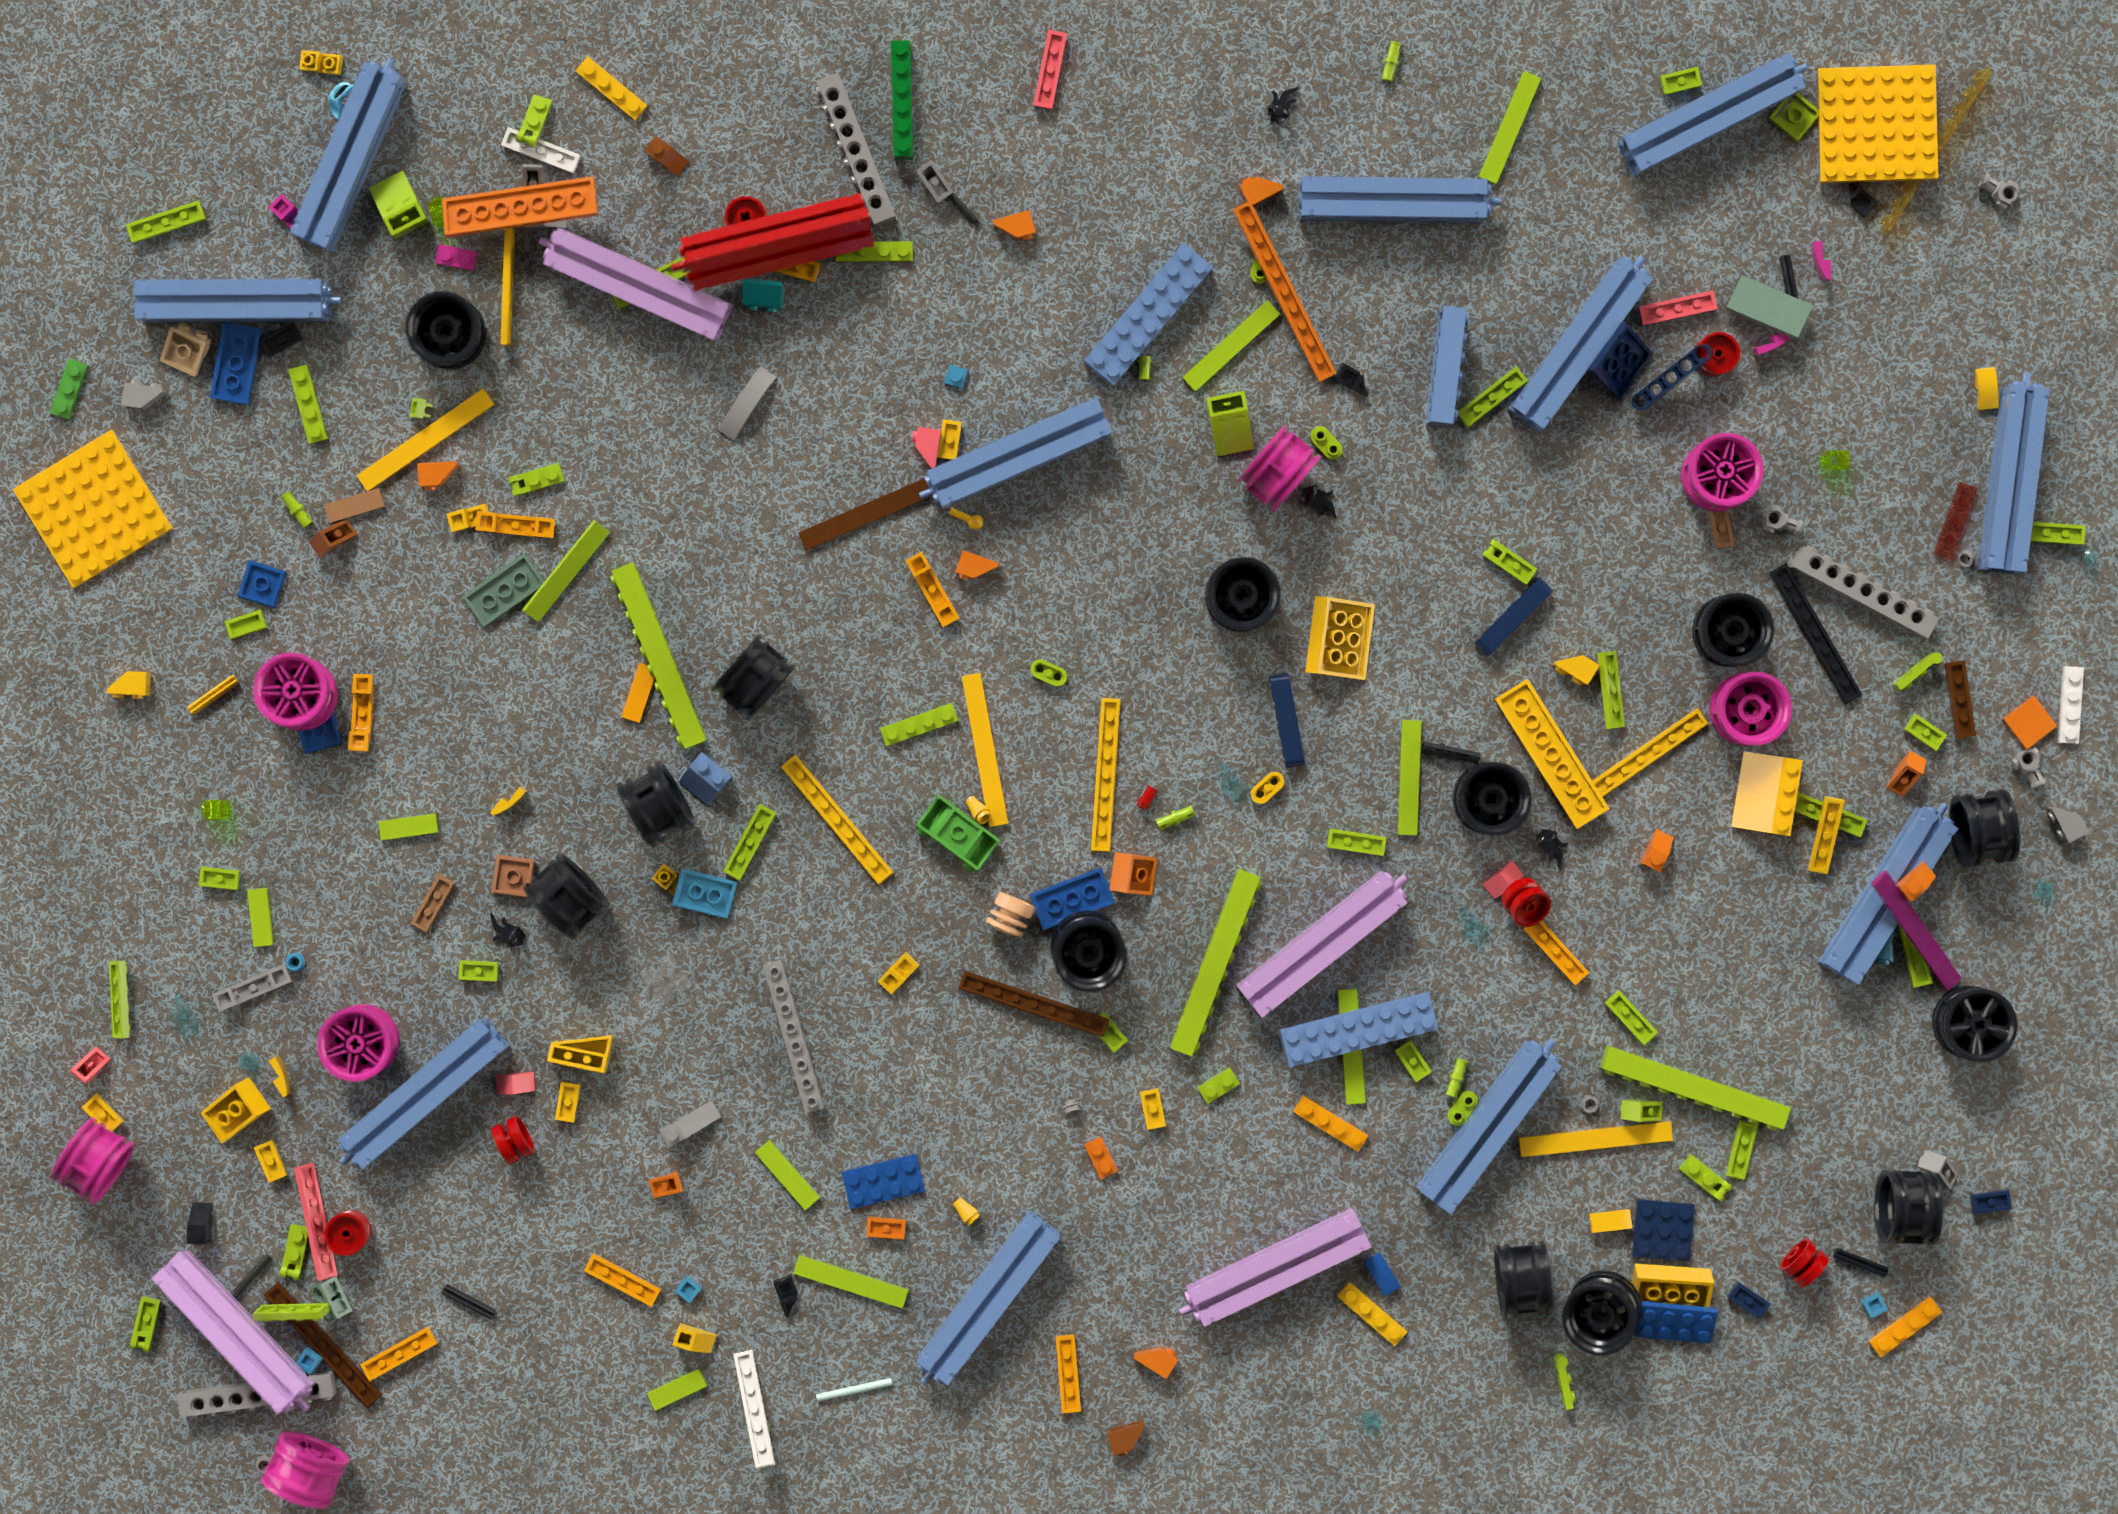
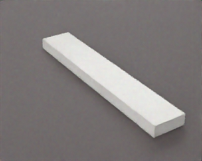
M753 1350L733 1354L755 1468L759 1469L775 1465Z

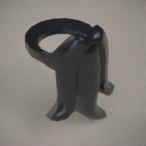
M1299 86L1285 90L1279 99L1277 92L1271 91L1274 99L1272 104L1267 107L1270 121H1275L1279 124L1290 116V105L1297 102V100L1290 99L1288 102L1286 100L1289 94L1299 89Z
M1316 484L1303 489V494L1300 497L1306 506L1319 509L1323 516L1325 510L1321 505H1325L1330 509L1332 516L1337 518L1333 503L1325 498L1331 496L1333 490L1326 493L1319 490Z
M1542 829L1541 833L1536 835L1538 846L1548 854V862L1553 859L1552 852L1556 854L1558 858L1557 866L1561 870L1563 853L1558 845L1566 847L1568 843H1562L1557 838L1558 833L1556 830Z
M490 913L493 929L501 934L494 936L493 941L500 939L507 943L508 948L523 944V939L526 935L519 926L507 923L504 916L502 924L505 927L497 924L494 915Z

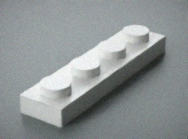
M507 128L501 146L572 174L575 173L581 157L579 154L538 139L535 148L530 147L529 144L524 142L522 144L516 142V137L519 131Z
M2063 666L2058 743L2079 744L2084 667Z

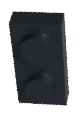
M292 322L259 341L268 357L271 358L304 339L296 324Z

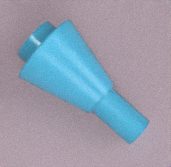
M1895 931L1892 932L1876 957L1878 964L1889 966V963H1894L1892 941Z

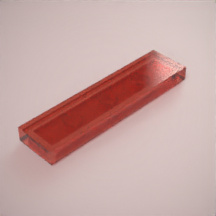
M1958 482L1933 554L1949 560L1953 559L1977 492V487Z

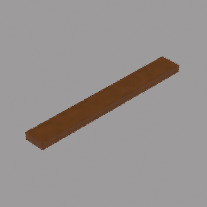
M925 478L798 532L805 549L809 550L922 501L919 493L929 489Z
M965 970L958 988L1104 1037L1110 1020L1109 1018Z
M279 1281L264 1294L271 1304H299ZM305 1319L303 1321L287 1320L367 1408L382 1395L381 1391L368 1380L367 1376L316 1321L312 1319Z

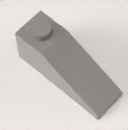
M711 1100L660 1130V1133L670 1148L721 1118Z

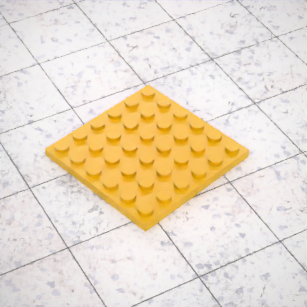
M1936 64L1818 68L1820 183L1938 179Z
M112 429L13 489L72 588L78 587L173 529Z

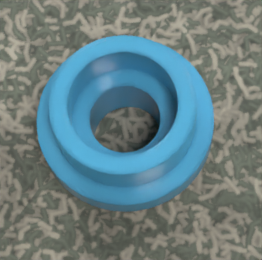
M292 953L286 958V967L292 972L301 971L305 966V958L300 953ZM294 959L299 960V964L297 966L293 965Z

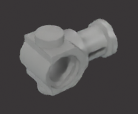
M1986 173L1977 188L1991 193V197L1996 202L1995 205L2001 209H2006L2018 197L2019 185L2011 180L2007 183L2002 180L1998 182L1989 177L1990 174ZM2004 190L2010 193V199L2004 197Z
M1771 504V507L1768 508V511L1762 517L1763 530L1769 533H1774L1775 530L1780 532L1785 530L1793 533L1794 536H1798L1803 525V520L1799 519L1797 521L1789 518L1788 514L1782 511V507ZM1770 514H1774L1776 516L1775 524L1770 523Z
M2036 748L2028 751H2019L2011 760L2015 770L2020 769L2022 774H2026L2031 783L2030 788L2038 787L2047 781L2046 778L2042 777L2038 769L2040 767L2041 755ZM2025 754L2029 756L2027 764H2024L2022 760Z

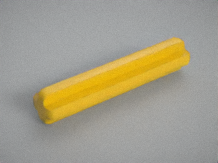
M234 675L228 677L187 707L192 715L200 712L238 685V679Z

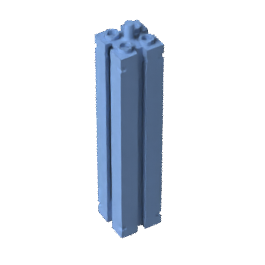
M1786 53L1624 136L1617 145L1623 157L1626 158L1633 176L1636 177L1798 94L1806 87L1805 78L1801 73L1807 71L1808 66L1804 63L1796 67L1797 63L1794 57H1790L1789 53Z
M388 57L384 68L376 62L371 61L369 64L364 61L362 70L358 74L296 216L295 224L290 230V233L297 238L331 253L336 248V243L340 239L402 97V92L407 85L403 81V77L400 76V73L392 70L396 60Z
M1302 176L1299 182V221L1483 223L1488 215H1490L1491 205H1500L1501 198H1488L1491 194V185L1488 184V179Z
M1621 256L1614 262L1508 408L1509 412L1522 419L1537 432H1540L1547 426L1548 422L1571 393L1646 287L1653 280L1650 277V273L1641 268L1646 261L1644 257L1639 256L1634 263L1630 258Z
M322 279L134 280V296H136L134 319L142 323L329 322V318L332 317V307L328 305H341V297H332V288Z
M2023 373L2022 382L2013 381V384H2007V387L2001 388V400L1999 401L1978 570L2013 575L2027 572L2026 562L2029 556L2048 407L2047 398L2050 391L2049 388H2044L2042 384H2032L2030 386L2031 373Z
M1093 398L1088 402H1084L928 470V476L925 477L929 489L920 492L919 495L922 500L933 495L937 507L941 505L942 509H945L1111 436L1112 430L1105 418L1098 398Z
M1941 803L1937 811L1929 806L1928 808L1925 806L1922 808L1915 807L1911 817H1909L1825 949L1824 954L1821 955L1818 960L1819 963L1847 981L1860 984L1863 975L1867 973L1898 924L1870 883L1883 871L1888 872L1894 882L1897 883L1922 861L1932 871L1951 841V837L1958 830L1954 826L1955 822L1947 817L1942 818L1948 808L1946 804Z
M486 1016L479 1019L338 1139L339 1147L346 1153L339 1159L340 1162L345 1165L352 1160L356 1167H361L362 1169L369 1166L510 1046L509 1043L496 1031Z
M1549 1039L1544 1047H1542L1533 1040L1531 1042L1524 1041L1521 1048L1515 1053L1491 1085L1469 1118L1459 1128L1423 1176V1179L1417 1184L1416 1187L1421 1193L1448 1213L1452 1214L1456 1206L1460 1204L1555 1077L1554 1075L1561 1069L1562 1066L1558 1063L1560 1060L1549 1053L1556 1042Z
M1030 1209L938 1328L924 1349L919 1353L917 1363H919L918 1367L926 1372L921 1379V1382L925 1385L928 1384L932 1377L940 1384L945 1383L949 1385L953 1377L965 1364L1060 1239V1232L1043 1221L1042 1218Z

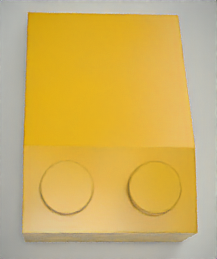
M249 1077L235 1084L200 1113L223 1144L259 1119L271 1108Z

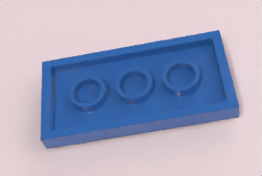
M223 322L209 398L249 405L260 349L259 340L262 338L263 329Z
M1102 867L1030 894L1043 930L1058 925L1062 919L1072 913L1085 910L1095 911L1115 903Z
M916 1153L841 1172L850 1209L925 1191Z
M1642 1301L1641 1319L1634 1334L1635 1337L1711 1344L1718 1311L1717 1308Z

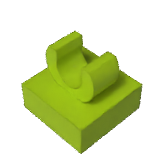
M412 398L409 417L416 419L430 418L431 415L425 413V408L433 407V405L426 403L425 399Z

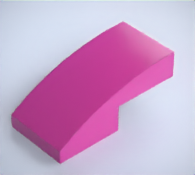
M280 194L268 207L290 229L292 228V221L297 216L299 210L283 194Z
M1814 241L1811 243L1812 259L1823 282L1831 280V260H1823L1822 241Z
M1781 333L1771 336V344L1758 346L1753 349L1754 356L1773 350L1790 337Z

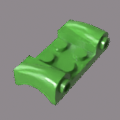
M940 795L936 797L915 825L916 833L924 839L926 836L933 838L961 859L962 867L970 873L972 871L977 872L1000 841V839Z

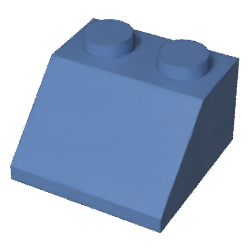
M701 752L679 782L709 806L733 776L707 754Z

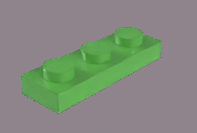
M68 359L49 413L68 420L70 419L89 365Z

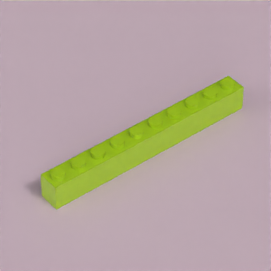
M632 562L612 570L613 575L610 576L614 587L618 586L620 590L618 594L619 600L622 605L625 604L627 607L626 617L629 623L633 622L634 624L633 634L636 640L640 639L642 644L640 651L643 657H647L650 663L647 665L650 675H654L657 680L654 683L658 693H662L664 697L662 704L665 711L670 712L672 718H669L672 728L677 729L679 735L676 738L680 747L684 746V749H688L708 741L636 564Z
M1239 868L1237 869L1170 1044L1171 1049L1191 1057L1193 1053L1197 1054L1200 1047L1199 1037L1205 1034L1207 1028L1205 1021L1207 1017H1211L1214 1010L1212 1006L1213 1000L1218 999L1221 989L1218 987L1221 981H1225L1228 973L1225 970L1228 963H1232L1235 955L1232 952L1235 945L1238 946L1242 935H1239L1241 927L1245 928L1248 917H1246L1248 909L1252 910L1254 906L1255 891L1259 892L1262 881H1259L1260 876Z
M1608 1045L1599 1066L1604 1069L1603 1073L1612 1076L1617 1073L1622 1075L1621 1079L1633 1082V1079L1640 1081L1639 1085L1651 1088V1085L1658 1087L1657 1091L1669 1094V1091L1677 1093V1098L1686 1101L1687 1098L1694 1099L1695 1104L1704 1107L1705 1104L1712 1105L1713 1110L1723 1113V1110L1730 1111L1731 1116L1739 1119L1742 1116L1748 1117V1122L1757 1125L1762 1122L1767 1124L1766 1128L1775 1131L1778 1128L1784 1130L1791 1110L1786 1105Z

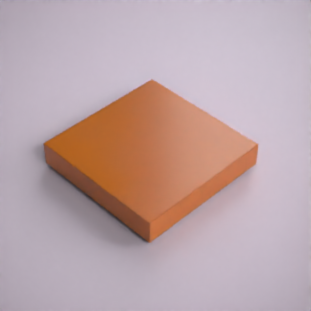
M2031 696L2003 718V721L2025 749L2031 747L2057 727L2035 696Z

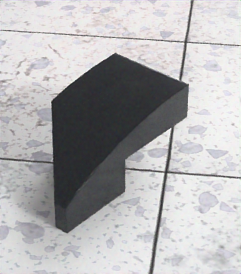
M1849 182L1850 205L1865 218L1878 202L1863 190L1864 187L1858 182Z
M1342 363L1333 381L1365 397L1369 395L1364 384V376L1359 371Z
M791 1274L773 1281L785 1317H789L798 1295Z

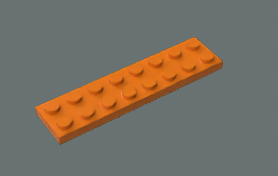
M594 177L442 199L444 231L447 238L598 216Z

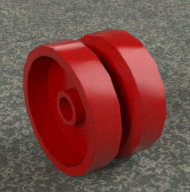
M740 196L728 204L725 210L724 221L726 226L745 222V217L753 220L768 215L758 199L751 196Z
M1725 332L1709 334L1696 344V346L1709 345L1713 349L1711 360L1698 369L1707 376L1717 377L1726 374L1737 365L1740 359L1738 342L1733 336ZM1701 348L1699 350V356L1702 359L1706 358L1708 354L1707 350L1705 348Z
M1521 878L1514 881L1506 888L1501 898V904L1505 911L1521 927L1537 925L1544 920L1551 909V899L1532 878Z
M515 1115L507 1119L506 1125L499 1123L491 1128L496 1146L509 1165L518 1162L520 1154L528 1157L535 1153L533 1140L519 1116Z
M344 1210L331 1218L326 1224L324 1230L325 1242L328 1248L336 1254L342 1256L352 1255L368 1243L372 1233L371 1224L368 1218L361 1212Z
M1805 1238L1797 1243L1780 1264V1269L1787 1276L1793 1275L1792 1280L1800 1288L1812 1283L1829 1262V1257L1822 1250H1816L1817 1246L1809 1238Z

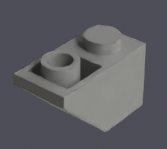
M131 380V383H124L121 405L128 408L146 410L165 396L168 390L162 388V384L150 383V386L143 385L142 381Z
M2057 807L2047 808L2049 812L2047 817L2052 824H2055L2057 828L2055 832L2060 841L2063 840L2064 843H2070L2090 833L2081 815Z

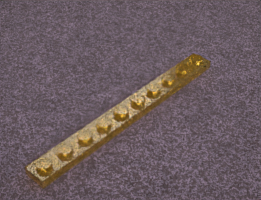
M1989 66L1976 72L1973 77L1975 82L1972 86L1968 85L1963 92L1965 97L1962 102L1958 101L1952 111L1955 113L1943 123L1942 127L1944 130L1941 134H1937L1938 156L1994 71ZM1923 180L1910 181V183L1907 181L1901 189V192H1903L1901 197L1896 198L1890 206L1892 211L1889 215L1886 213L1880 221V224H1882L1879 229L1886 234L1892 229Z

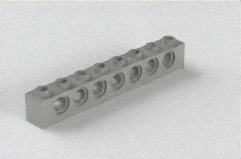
M837 72L817 80L818 87H815L819 98L823 97L825 105H822L826 116H831L833 122L829 124L833 134L837 133L840 140L837 141L838 147L841 152L845 151L847 156L844 159L848 170L852 169L854 176L851 179L855 188L859 187L864 205L866 204L870 222H873L876 227L896 219L839 73ZM831 93L839 95L836 101H830L828 96ZM838 111L846 113L843 119H837L835 114ZM847 128L853 131L850 137L842 135V132ZM854 146L860 148V152L857 155H852L849 152ZM858 165H866L867 170L864 173H859L857 171ZM872 182L874 188L871 191L865 190V183ZM872 201H881L882 204L880 208H872Z
M1809 545L1799 548L1789 568L1922 639H1929L1939 620L1938 617L1934 616L1935 612L1927 608L1923 610L1917 607L1918 603L1908 599L1906 601L1900 598L1902 595L1896 591L1891 590L1889 592L1885 590V586L1879 582L1874 581L1872 583L1868 581L1866 575L1859 572L1857 574L1850 571L1851 568L1845 564H1836L1833 562L1834 559L1826 554L1821 556L1816 553L1817 550ZM1812 559L1818 562L1817 569L1811 567ZM1829 568H1832L1835 571V576L1833 578H1830L1827 575V571ZM1846 577H1849L1852 581L1850 587L1844 584ZM1863 586L1868 588L1867 596H1863L1861 593ZM1880 595L1885 597L1884 605H1880L1878 602ZM1897 604L1901 605L1902 612L1900 614H1897L1895 612V606ZM1914 613H1916L1919 616V621L1917 623H1914L1912 621V615Z
M780 959L763 965L805 1114L823 1109L825 1107L784 961Z
M334 1371L307 1374V1377L318 1385L319 1392L312 1391L305 1398L302 1397L306 1403L313 1402V1399L328 1401L337 1394ZM249 1382L186 1390L177 1394L180 1418L186 1417L187 1420L198 1418V1415L203 1414L206 1417L218 1415V1412L233 1414L239 1409H244V1412L256 1410V1407L263 1406V1409L273 1407L263 1397L261 1400H257L254 1397L256 1390ZM235 1394L241 1395V1403L235 1400ZM216 1397L223 1399V1405L216 1403ZM197 1399L204 1402V1408L197 1405Z

